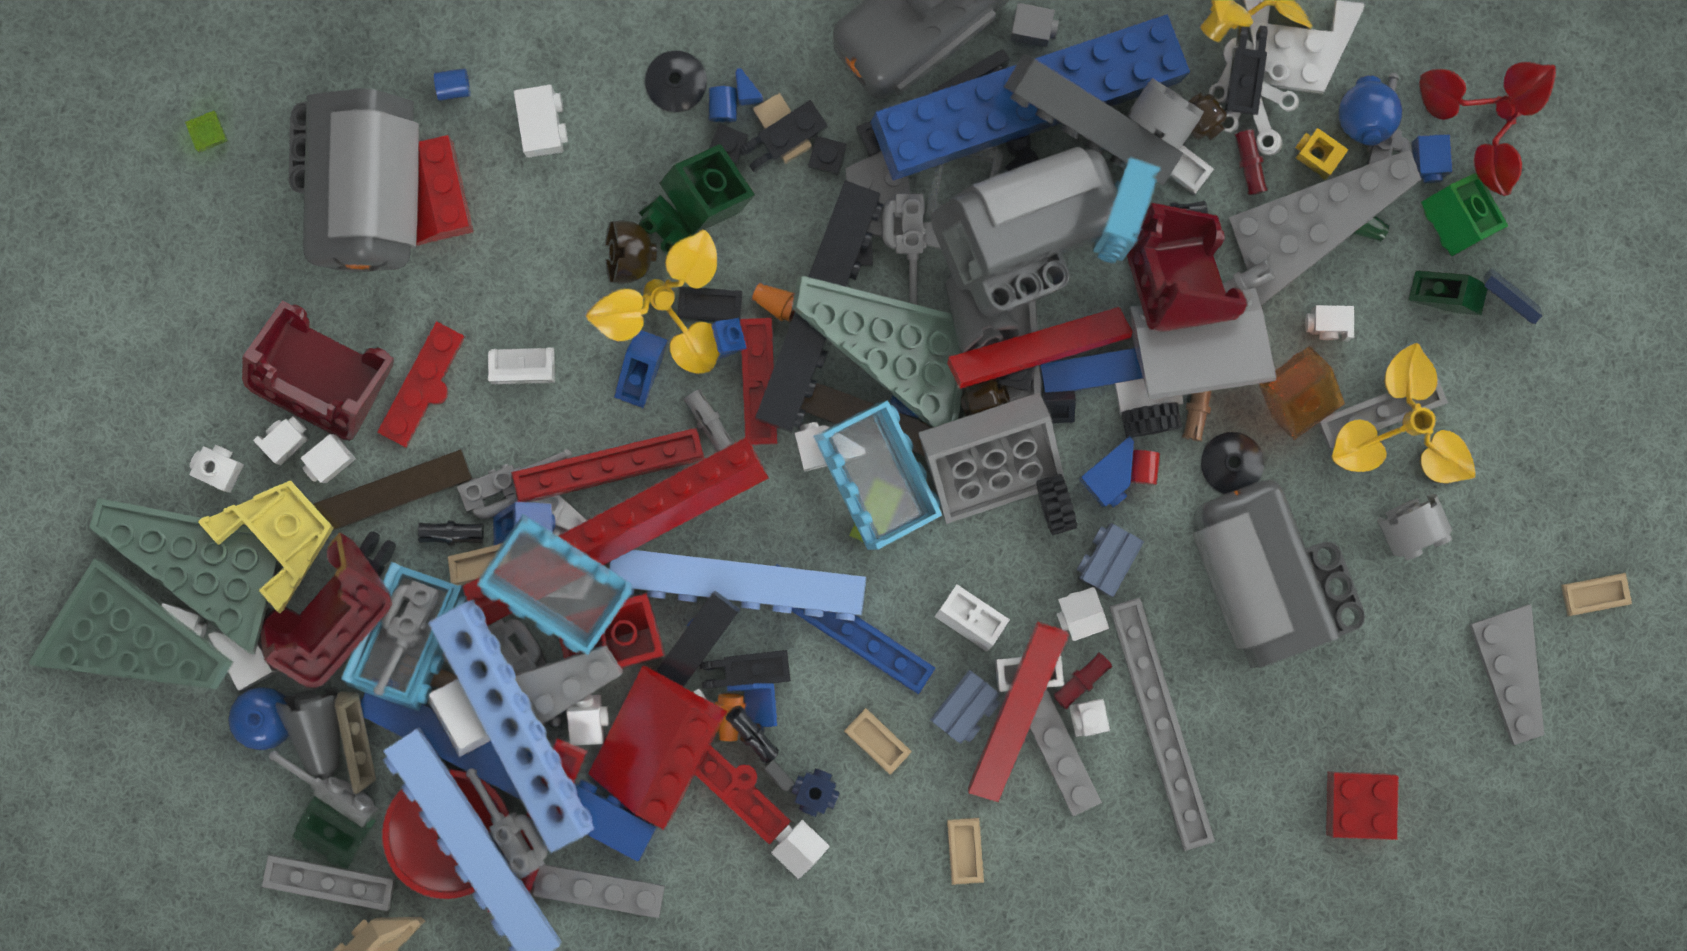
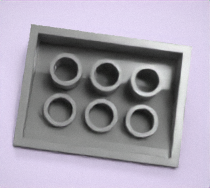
M1256 288L1242 290L1248 305L1245 312L1236 320L1167 332L1149 329L1142 306H1130L1131 329L1133 331L1131 336L1149 400L1276 381L1263 310Z
M1040 393L918 433L946 524L1038 494L1037 480L1062 474L1064 477L1051 417Z

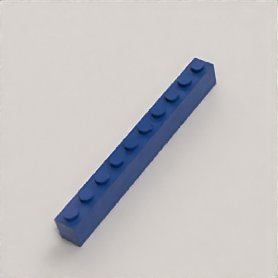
M380 678L372 679V681L378 683L380 680ZM389 678L386 686L402 691L399 689L401 683ZM367 693L364 694L360 701L363 717L401 737L407 736L420 727L439 757L465 771H468L470 768L475 769L480 779L522 800L491 741L459 757L429 704L422 703L419 711ZM526 750L527 755L533 759L532 752ZM583 779L579 783L575 782L576 795L582 806L590 813L591 823L594 827L586 835L639 861L657 826L624 808L625 805L612 794L605 798L596 793L598 787Z

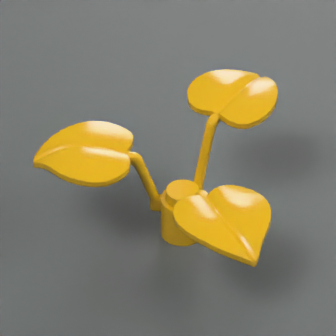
M1211 0L1212 6L1210 10L1212 12L1200 26L1206 36L1216 42H1220L1231 28L1236 29L1238 25L1250 27L1253 24L1251 16L1264 7L1271 5L1275 6L1277 11L1288 19L1305 25L1308 29L1313 27L1304 10L1295 0H1264L1248 12L1233 0Z
M703 229L675 243L666 255V270L673 279L678 281L650 280L644 287L643 296L633 289L614 291L591 307L585 315L587 320L606 337L615 341H627L641 331L643 327L641 315L648 312L649 304L657 310H666L683 332L674 336L669 343V350L673 360L681 368L691 373L702 374L710 372L715 367L720 354L711 324L700 321L692 324L687 329L671 308L675 299L672 287H681L686 282L692 288H702L711 281L716 272V247L708 232Z
M1414 343L1394 356L1384 376L1385 387L1389 395L1393 398L1406 397V403L1413 408L1404 415L1402 420L1403 426L1377 436V430L1372 423L1361 419L1350 421L1340 429L1336 436L1331 456L1332 460L1339 467L1352 472L1374 470L1384 462L1387 456V451L1380 441L1406 431L1413 436L1424 434V444L1428 448L1420 456V465L1422 471L1430 480L1437 483H1452L1473 479L1476 475L1473 458L1468 447L1457 434L1441 430L1433 435L1430 442V436L1433 433L1436 422L1435 416L1431 410L1421 408V405L1419 403L1416 404L1412 399L1420 401L1430 397L1437 387L1438 378L1433 363L1425 355L1420 344Z

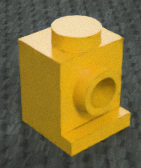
M1319 128L1312 135L1306 132L1295 147L1300 151L1296 159L1319 174L1324 180L1332 174L1349 150ZM1312 150H1320L1322 158L1318 159L1312 155Z

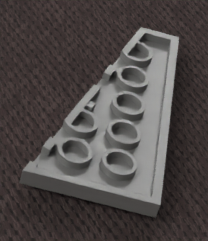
M1410 149L1229 217L1247 269L1249 270L1266 260L1270 267L1259 275L1271 269L1274 273V279L1255 287L1261 306L1421 181Z

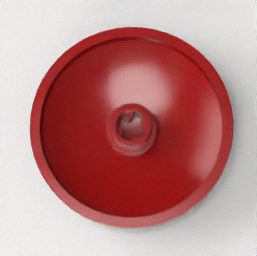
M448 769L490 833L489 827L494 825L491 821L492 816L472 781L467 777V772ZM480 779L499 814L502 813L504 817L509 816V810L501 795L491 784ZM401 789L388 807L382 829L383 849L393 872L409 888L432 898L454 899L476 892L471 882L467 881L465 883L457 873L455 866L458 863L453 855L447 856L439 846L437 839L440 838V835L434 826L429 829L419 815L422 808L416 799L411 802L403 789Z

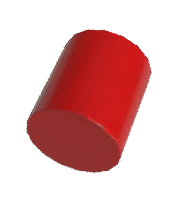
M1133 450L1131 483L1157 485L1160 453Z

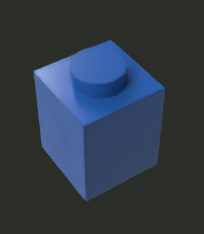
M1450 134L1418 136L1412 141L1413 158L1421 179L1423 178L1424 183L1428 184L1442 182L1443 177L1448 176L1452 172Z

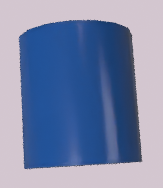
M466 68L434 73L435 90L439 101L470 96L469 78Z
M729 86L709 88V121L717 123L737 121L736 88Z

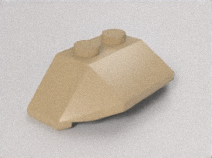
M422 917L374 918L368 923L364 919L351 932L354 938L347 946L341 943L333 951H397L419 929L425 920Z

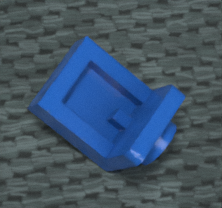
M739 318L716 321L711 324L718 352L720 353L718 359L728 357L747 348Z

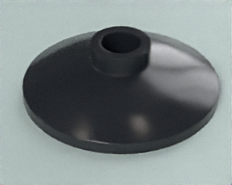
M678 50L668 51L657 56L649 65L645 75V88L651 101L659 108L669 112H683L693 108L703 98L707 88V75L701 62L692 54ZM673 74H678L681 76V81L673 84L669 81L670 77Z
M1226 432L1217 435L1206 445L1201 457V469L1210 486L1221 493L1229 494L1258 483L1264 470V457L1258 444L1249 436L1239 432ZM1230 457H1237L1240 464L1238 468H1232L1229 465Z

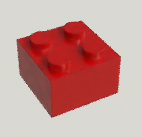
M1327 771L1326 835L1333 838L1397 840L1399 775Z

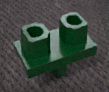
M661 195L638 212L642 217L639 226L649 234L656 231L663 239L660 243V248L666 255L675 243L694 235L677 209H674Z

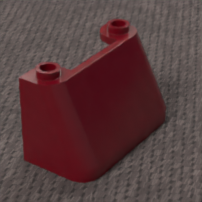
M1152 202L1149 205L1136 237L1137 240L1127 254L1128 263L1149 329L1167 332L1233 321L1245 312L1248 304L1243 291L1238 288H1231L1227 293L1225 292L1214 258L1215 252L1222 246L1225 237L1218 216Z
M282 300L242 356V382L255 395L331 434L337 435L340 439L351 441L362 426L393 367L394 358L381 348H368L362 355L309 328L310 322L307 312L298 305H291Z
M341 532L331 541L326 552L329 563L338 569L335 575L301 614L287 607L281 613L274 609L264 618L261 629L264 661L309 688H316L326 683L391 607L392 601L389 590L357 544Z

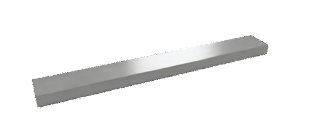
M1139 597L1109 606L1183 850L1187 851L1214 843L1215 839L1141 599Z

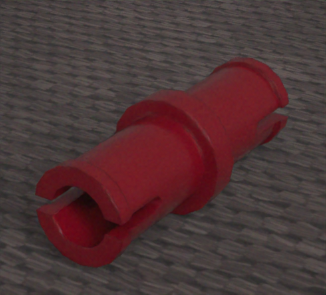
M1254 129L1234 134L1241 159L1238 164L1240 169L1243 168L1248 195L1268 191L1261 165L1264 163L1263 156H1259Z
M1098 652L1080 671L1075 670L1072 673L1073 677L1060 690L1054 693L1053 697L1067 710L1085 691L1090 692L1094 688L1092 685L1113 667L1103 654Z

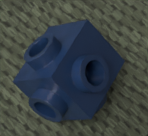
M815 768L813 773L806 771L804 777L798 775L791 793L797 795L795 803L800 804L799 811L816 817L818 812L825 814L827 808L833 810L840 792L834 790L836 782L831 780L832 774ZM818 787L822 792L821 797L812 799L809 795L810 789Z

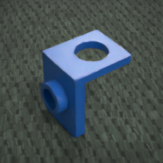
M774 683L727 687L728 691H744L746 713L755 723H760L763 728L777 726Z

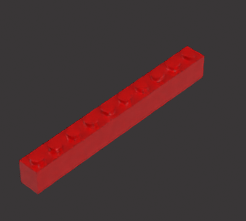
M747 437L562 533L558 537L598 563L605 565L769 479L756 451ZM542 545L501 565L494 571L495 574L536 600L586 575V573ZM479 578L462 586L467 600H474L476 606L483 611L487 626L513 613L509 610V604L499 598L497 601L492 600L482 593V587L478 585Z

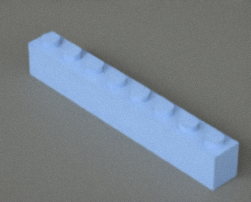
M632 550L610 562L609 570L631 583L630 595H634L635 589L646 590L648 597L665 599L666 593L678 594L679 601L697 603V596L709 598L714 591H717L727 600L741 601V608L760 610V604L773 605V612L791 614L793 607L805 609L804 615L823 617V612L827 611L835 612L836 619L855 621V615L862 616L866 587V577L639 550Z
M417 728L385 749L384 752L387 757L383 760L393 775L399 773L404 781V784L401 785L404 793L411 802L416 799L422 808L419 815L429 829L434 826L440 835V838L437 839L439 846L447 856L453 855L458 863L455 866L457 873L465 883L470 881L476 890L473 893L476 902L483 910L485 908L489 909L494 917L491 920L494 929L500 937L506 935L512 944L508 947L509 951H553L561 944L560 938L521 879L519 880L515 872L511 870L507 858L498 848L497 843L421 728Z

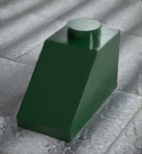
M1416 270L1408 300L1454 313L1482 316L1488 289L1485 287L1484 282L1471 275Z

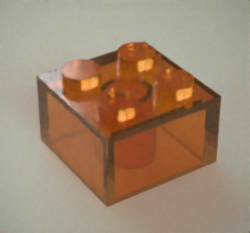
M1311 346L1296 353L1289 361L1276 369V381L1259 383L1272 418L1293 440H1296L1345 404L1333 368Z

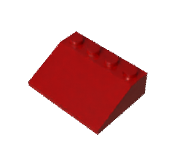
M643 665L588 774L634 814L664 830L676 813L728 711Z

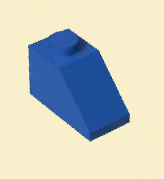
M643 330L634 336L626 350L614 395L615 398L644 408L661 365L668 340Z
M1128 437L1079 478L1102 508L1108 504L1114 508L1127 497L1124 491L1130 486L1134 446V441L1131 437Z
M514 502L493 517L494 545L504 543L522 514L553 533L556 520L554 514H552L551 504ZM520 533L512 546L538 542L524 533Z

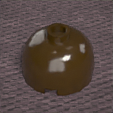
M625 220L609 222L605 246L609 245L610 260L606 259L608 279L610 282L618 284L635 282L644 277L649 271L651 262L656 261V243H651L649 234L635 222Z

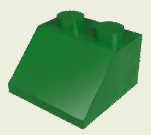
M1477 173L1448 185L1420 202L1424 208L1427 220L1434 225L1440 236L1442 246L1450 253L1451 257L1509 226L1489 190L1477 176Z

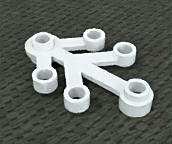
M1236 38L1229 41L1226 45L1224 58L1227 65L1218 83L1212 85L1209 90V94L1214 96V91L1217 88L1224 89V96L1216 99L1219 103L1225 102L1227 98ZM1247 39L1246 49L1255 50L1252 42ZM1266 59L1265 72L1269 73L1271 78L1277 82L1286 80L1289 75L1287 65L1280 61L1272 62ZM1278 66H1282L1285 69L1281 77H1275L1273 74L1274 69ZM1263 82L1261 96L1278 103L1285 111H1293L1297 108L1299 99L1295 93L1291 91L1283 92ZM1286 96L1294 97V104L1290 107H1286L1283 104ZM1260 98L1258 115H1253L1259 132L1256 138L1257 148L1265 155H1274L1280 151L1283 142L1280 134L1271 129L1262 99ZM1227 112V117L1234 119V125L1231 128H1225V132L1231 133L1238 128V119L1241 113ZM1266 136L1274 138V143L1271 147H1264L1263 139Z

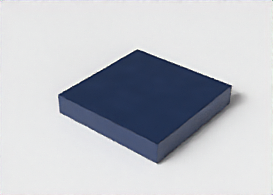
M1490 268L1484 275L1485 287L1531 324H1536L1542 317L1541 307L1494 269Z

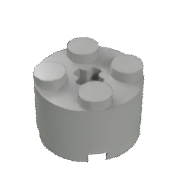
M1152 78L1130 109L1128 116L1168 144L1180 149L1201 119L1204 111Z
M1437 494L1426 495L1428 501L1420 503L1418 498L1408 501L1386 512L1385 514L1388 519L1382 517L1377 519L1394 556H1404L1405 560H1410L1423 554L1422 549L1434 544V547H1438L1452 540L1450 535L1452 527Z

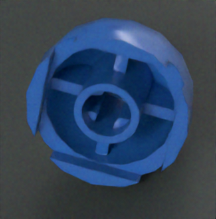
M268 687L252 688L239 695L232 704L228 717L230 731L235 739L245 747L259 751L275 748L283 743L289 735L277 713L275 703L287 705L283 699L286 696Z

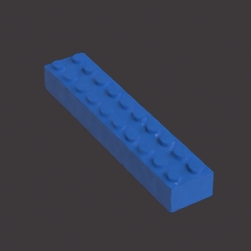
M1168 14L1035 58L1110 107L1139 97L1152 78L1164 86L1170 87L1181 83L1190 73ZM1016 65L877 111L871 120V125L891 178L894 181L1061 124V122L1054 119L1051 124L1035 114L1038 110L1037 107L1029 103L1028 107L1025 108L1010 99L1013 92L1006 89L1004 85L1015 69Z

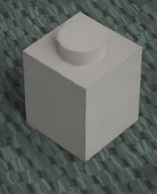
M1018 3L1010 40L1047 47L1049 38H1056L1059 21L1053 20L1055 10Z

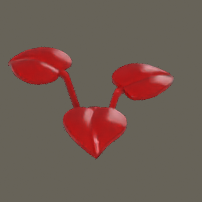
M1533 62L1516 63L1509 67L1505 73L1504 89L1507 95L1474 100L1462 99L1466 92V84L1455 72L1447 69H1432L1424 72L1419 80L1421 96L1427 111L1435 118L1447 120L1455 117L1459 112L1460 105L1496 104L1498 116L1507 120V123L1493 138L1492 145L1482 144L1477 147L1474 154V167L1477 176L1487 188L1502 196L1510 195L1521 176L1522 159L1519 152L1508 143L1499 144V141L1508 129L1516 124L1517 117L1537 114L1545 107L1554 86L1556 66Z

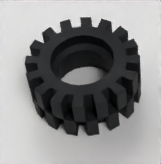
M1178 402L1154 404L1121 412L1127 438L1152 435L1182 428Z
M1062 474L1037 480L1038 496L1050 533L1056 535L1077 529L1073 503L1071 502V496Z

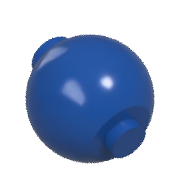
M1364 76L1356 81V85L1343 96L1338 110L1339 122L1346 135L1354 141L1369 146L1377 145L1390 138L1398 129L1402 119V104L1396 92L1391 87L1381 83L1378 77Z

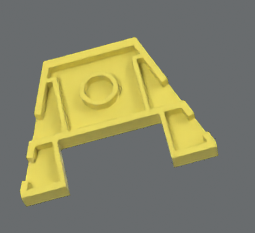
M291 480L257 494L249 501L237 506H229L223 509L224 511L211 517L206 516L198 521L218 545L239 527L246 524L282 564L284 569L259 589L261 594L279 613L285 609L334 529Z

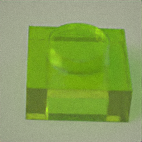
M214 110L185 122L195 149L199 153L228 142L218 114Z

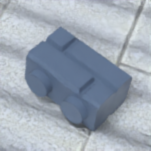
M1110 523L1107 528L1102 526L1099 528L1092 540V543L1096 545L1091 556L1085 554L1076 570L1081 572L1078 580L1091 587H1095L1099 592L1112 598L1144 541Z
M968 670L930 720L961 744L964 739L970 742L981 729L977 723L985 714L987 717H990L999 706L1000 702L996 698L1000 693L971 670Z

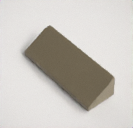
M341 691L337 695L335 708L353 794H358L375 782L376 776L358 692Z

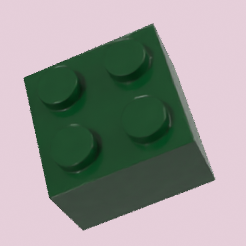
M721 144L673 165L659 183L693 234L739 214L755 196Z

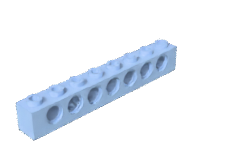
M471 600L428 622L550 853L582 838L592 831L594 827L591 823L590 813L582 806L576 795L574 783L567 778L561 767V759L558 753L551 748L543 725L534 716L530 708L529 698L521 691L516 682L515 672L506 663L500 651V644L497 638L489 631L485 623L483 611L476 606L474 600ZM465 632L470 635L472 644L466 640ZM480 661L486 665L487 673L482 670ZM496 690L501 693L502 701L496 697ZM511 719L517 723L518 730L512 727ZM526 748L531 750L533 759L527 755ZM541 776L547 780L548 788L543 785ZM556 805L563 810L564 816L557 812Z

